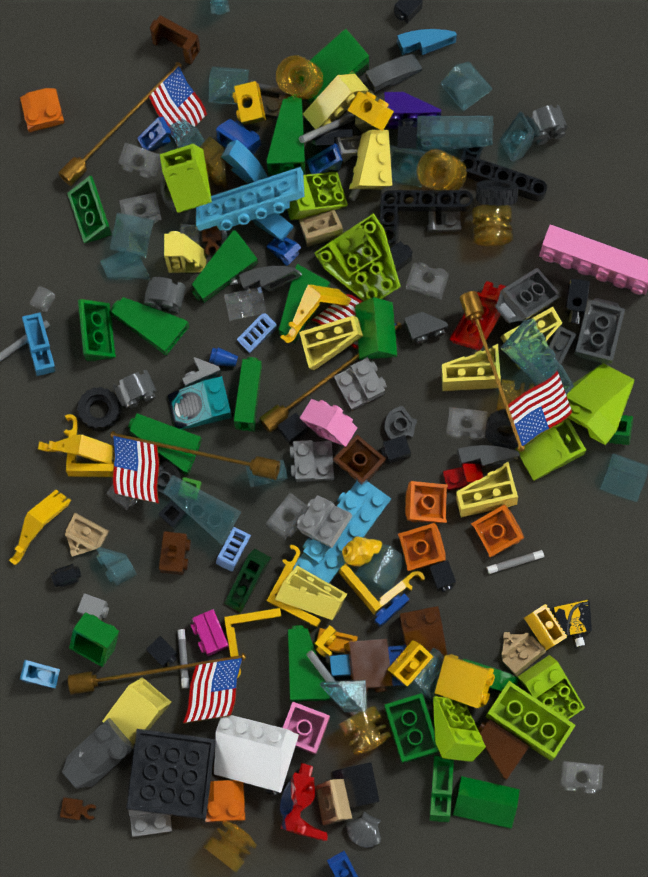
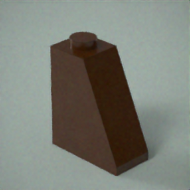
M489 719L487 723L483 721L478 731L486 746L485 751L502 779L506 781L529 746Z

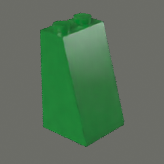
M345 29L294 74L293 84L299 92L302 91L306 95L305 99L311 105L337 75L356 74L359 78L369 70V55L350 32Z
M290 96L282 101L267 158L268 176H274L301 167L303 175H305L304 143L299 141V137L304 135L302 98Z

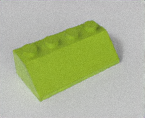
M510 681L486 715L487 719L495 722L551 762L576 726Z

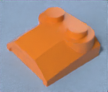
M44 88L28 92L20 97L29 132L65 123L55 88Z
M410 481L406 490L405 514L407 520L411 522L447 523L446 497L448 485Z
M505 504L471 523L484 544L489 557L500 553L512 545L518 544L524 539L518 523Z
M435 523L398 534L407 564V571L446 561L441 534Z
M236 780L210 781L205 822L244 821V782Z

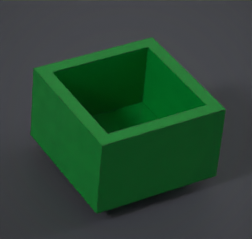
M85 612L73 629L69 649L103 667L115 650L119 630L113 625L99 620L97 616Z

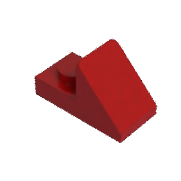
M462 464L460 468L443 471L445 484L448 485L447 491L464 488L472 482L482 479L481 465Z

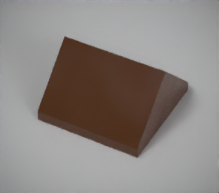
M356 435L333 458V461L363 485L371 480L386 461V458L360 436Z

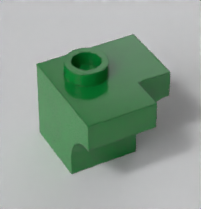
M622 415L618 429L608 443L630 445L633 416Z

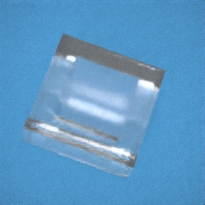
M181 224L180 234H185L199 245L200 231L197 226Z
M38 286L30 301V305L47 312L55 298V294L44 287Z

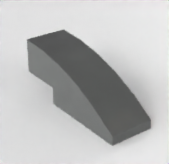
M410 54L366 71L365 78L375 93L388 85L391 87L423 69L415 55Z
M287 266L260 267L239 274L243 288L250 293L262 287L270 292L302 276L300 271L294 267Z
M478 445L457 449V456L461 467L462 464H475L479 462L481 469L518 460L520 456L518 451L499 446Z

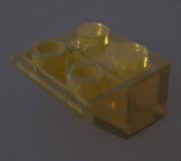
M209 136L200 146L204 151L207 174L211 176L210 179L214 184L225 188L227 186L226 161L221 157L224 148Z

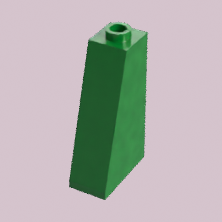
M236 230L232 231L192 283L194 290L191 292L197 300L201 299L205 303L230 285L231 282L238 279L239 274L249 271L258 264L257 257Z
M299 264L296 265L295 269L300 271L302 276L291 282L279 327V335L286 336L289 333L291 327L288 323L293 322L308 285L330 288L329 281ZM316 310L304 323L299 332L304 331ZM298 332L297 336L295 337V339L292 341V342L295 343V344H296V342L298 341V339L300 338V333H299V332Z
M122 297L120 301L117 300L111 308L114 318L165 356L169 354L190 327L185 319Z
M255 357L242 359L234 416L236 430L255 432L262 361Z
M138 413L135 418H131L128 426L131 435L135 438L195 451L199 450L202 443L201 436ZM158 447V455L173 464L183 474L189 476L197 455Z
M302 625L292 626V629H288L290 701H330V694L325 679L306 655L311 650L316 654L308 628L304 629Z

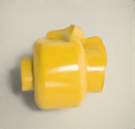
M359 536L354 537L342 550L345 563L356 567L368 564L374 553L378 554L380 552L382 542Z

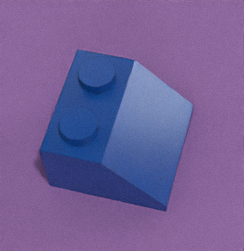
M229 119L216 128L218 143L224 147H227L229 142L238 140L254 155L261 146L260 136L254 131L249 132L239 121L234 122Z

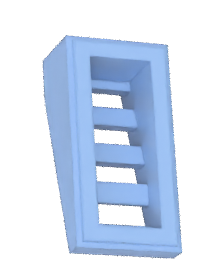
M264 312L239 336L237 341L251 353L277 329V324ZM265 321L269 328L267 329L262 322ZM258 326L264 332L263 334L256 329ZM251 332L258 337L257 340L250 334ZM246 337L253 342L252 345L245 340Z
M233 527L217 557L216 564L233 572L251 535ZM233 536L243 539V543L234 539ZM230 543H232V544H234V545H237V546H239L240 548L238 549V548H236V547L230 545ZM229 550V551L235 553L236 556H234V555H232V554H230V553H228V552H226V551Z

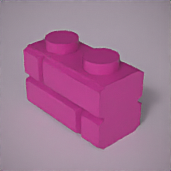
M214 609L192 618L194 623L190 625L194 635L199 634L201 641L198 642L202 653L206 652L207 656L229 648Z

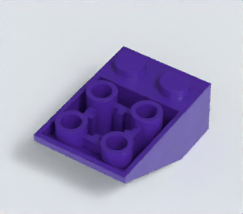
M384 92V101L389 104L388 108L394 111L385 127L397 129L398 120L404 118L417 121V127L435 128L440 126L441 109L405 92Z

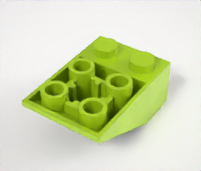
M190 144L160 154L162 172L178 213L212 203L202 148L195 144Z
M328 172L303 175L305 197L290 201V208L287 211L290 220H295L347 207L348 204L338 173Z
M567 418L557 426L535 437L525 445L524 451L518 452L531 478L535 481L583 456L586 448Z
M550 655L518 676L519 681L528 694L567 720L585 708L558 661Z
M434 696L435 742L442 758L473 762L486 746L469 712L468 706L449 698Z

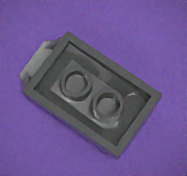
M536 268L500 291L495 307L508 323L523 321L544 308H549L562 295L542 272Z
M600 298L588 300L575 355L601 364L612 363L625 309L621 308L616 302Z
M108 718L66 757L62 773L77 789L93 787L134 750V745L116 724Z

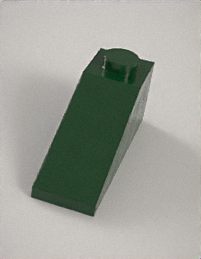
M257 549L248 554L224 602L226 605L239 612L243 611L263 576L271 557Z

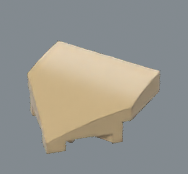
M74 513L65 533L71 549V556L101 548L109 530Z
M504 632L502 661L516 677L546 653L545 649L533 636H529V633L510 634V632Z

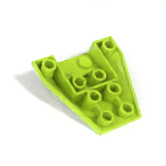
M374 213L314 252L323 268L363 301L373 297L382 299L401 287L385 230Z
M606 364L599 365L564 389L572 410V414L568 418L587 428L591 438L606 445L618 429L634 384V379Z

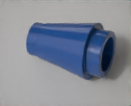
M219 347L217 349L212 348L209 363L217 366L235 367L238 356Z

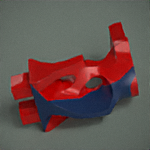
M301 763L299 773L293 774L281 798L280 813L283 821L280 829L301 836L327 841V832L311 826L301 818L302 810L307 808L315 798L314 777H311L313 766Z

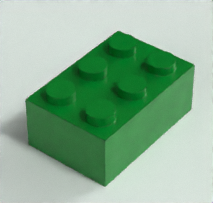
M422 693L384 705L401 764L440 752L435 742V732Z

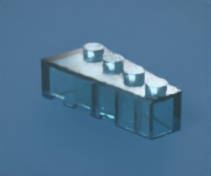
M418 116L417 142L419 153L493 145V116Z
M534 318L524 320L503 344L501 349L537 385L545 382L558 371L567 395L574 386L563 366L558 363L554 351L549 348L545 341L546 338L543 333H540Z
M172 475L164 490V494L222 546L224 545L241 511Z

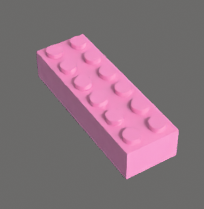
M550 224L539 254L544 261L556 262L563 268L578 270V273L582 275L589 274L595 276L599 281H608L618 288L625 287L637 295H646L648 290L647 259Z

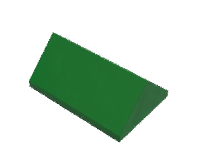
M88 176L67 193L84 243H90L112 235L93 177Z
M373 297L355 305L356 317L359 320L363 337L358 340L359 360L397 357L393 302Z
M79 299L78 306L83 353L86 361L115 358L110 303Z
M461 776L453 815L512 829L520 789Z

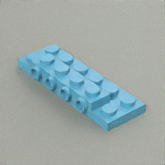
M301 167L211 196L212 203L196 207V226L198 230L209 229L217 225L219 230L227 231L232 226L238 224L246 225L251 220L257 218L264 219L269 214L284 212L285 209L290 208V201L305 197L304 178Z
M356 481L347 493L343 492L337 499V502H339L337 507L350 512L352 518L333 548L308 538L303 545V554L298 559L295 567L299 566L325 582L330 583L345 563L342 555L344 546L354 537L364 538L390 503L391 498L369 482L361 485Z

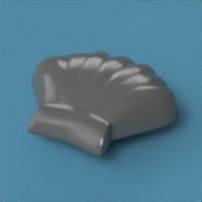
M403 406L394 408L386 417L385 432L390 440L403 435L413 437L417 419H412Z
M165 461L159 467L157 490L168 497H173L180 488L181 476L178 468Z
M363 812L362 817L346 825L350 840L365 848L380 844L381 836L378 825L381 820Z

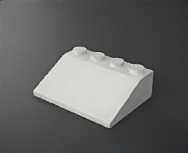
M233 715L220 718L216 730L214 774L281 793L299 735L288 729Z

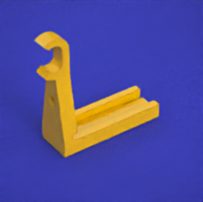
M308 285L293 322L288 323L291 329L286 336L282 335L281 339L286 343L292 342L304 323L320 305V302L348 306L352 299L339 289Z
M72 414L65 415L67 421H73L72 430L66 429L64 434L69 437L77 435V418ZM67 453L66 472L68 477H113L114 464L76 463L77 455Z
M75 435L57 442L49 441V444L39 442L38 449L41 451L69 453L102 464H114L113 461H115L113 445L84 435Z
M55 490L27 512L19 543L15 548L16 553L9 560L10 562L17 565L21 561L28 546L41 529L69 506L71 502L69 498L66 500L67 497Z
M290 545L291 550H295L296 554L291 562H288L286 559L282 560L285 567L267 602L318 628L321 622L319 618L297 607L275 600L284 580L293 571L300 557L299 548L295 545Z
M347 564L343 565L339 570L342 578L374 615L405 589L412 591L409 581L413 577H419L420 581L425 580L423 573L414 571L377 601Z
M280 608L224 617L230 656H239L235 628L231 627L232 624L281 617ZM241 668L239 670L238 678L241 675Z

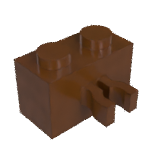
M164 531L159 564L160 573L184 575V570H188L189 559L186 558V551H190L191 540L188 539L187 534Z

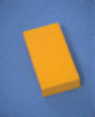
M319 629L317 640L326 629ZM336 632L334 634L336 636L335 640L330 646L326 644L325 647L332 652L348 655L349 653L345 652L344 644L357 641L358 637Z

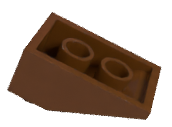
M439 607L400 613L399 618L406 647L414 640L433 656L421 672L440 669L444 656L447 655Z

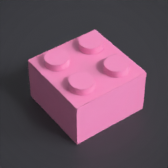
M311 399L300 417L319 437L344 447L347 446L357 430V427L352 423L353 419L343 414V410L336 405L330 406L323 400L318 402Z
M292 702L283 728L299 735L296 748L316 755L330 720V715Z

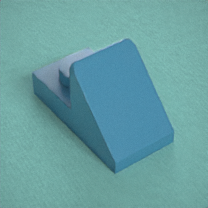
M24 660L20 680L56 689L60 669Z

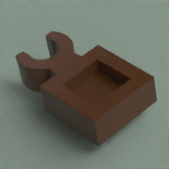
M216 225L202 230V242H208L205 248L207 255H210L211 248H216L217 252L219 249L217 242L222 241V232Z
M63 797L60 817L80 820L81 815H84L87 819L93 820L95 817L89 816L88 810L90 808L96 809L97 806L93 804L83 806V800Z

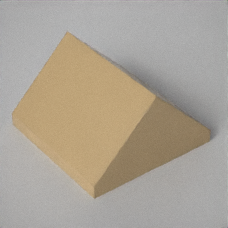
M335 210L299 219L307 247L333 240L343 234V227Z
M333 779L315 786L323 825L352 819L344 779Z

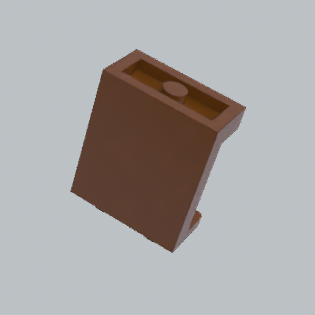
M161 15L151 23L150 31L153 44L157 46L162 38L172 42L183 49L184 60L191 65L200 52L198 35Z
M387 639L352 641L344 644L345 652L349 653L352 678L350 691H356V694L368 693V690L375 689L377 693L385 692L388 687L393 686L391 673L387 670L390 667Z

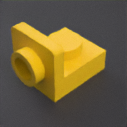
M330 625L315 642L316 651L321 656L325 657L327 655L329 658L333 654L325 645L330 646L336 638L334 635L336 630Z

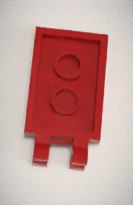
M489 281L485 282L481 293L477 292L484 310V315L479 322L486 340L501 315L495 306L498 302L500 291L506 287L500 284L498 288L493 287L494 284ZM464 314L449 340L454 344L480 351L483 347V342L476 322L467 320Z

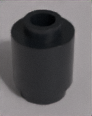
M74 564L55 569V572L51 573V577L55 587L60 586L62 588L79 582L81 572L78 566L75 567Z

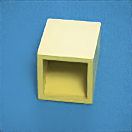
M142 677L126 688L102 722L110 718L134 745L136 729L149 730L172 702Z

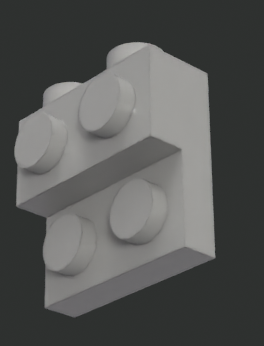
M368 358L351 365V368L334 376L351 411L385 394L384 388L387 387L382 377L378 378L376 374L378 368L373 360L369 361Z
M293 441V446L290 447V458H294L295 465H291V475L296 478V482L334 480L332 441Z
M317 495L315 499L309 501L308 510L305 515H301L298 518L297 528L302 534L333 548L352 518V514Z
M129 810L132 837L172 832L171 815Z

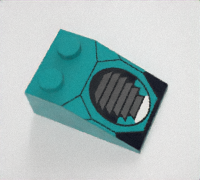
M222 376L204 380L168 394L176 428L184 430L232 418Z

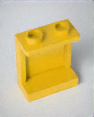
M453 654L445 655L435 694L475 708L484 707L489 700V687L495 679L494 669L484 668L463 661Z

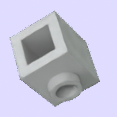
M84 593L77 612L82 616L87 612L90 615L97 616L102 621V618H106L109 607H107L108 603L106 601Z

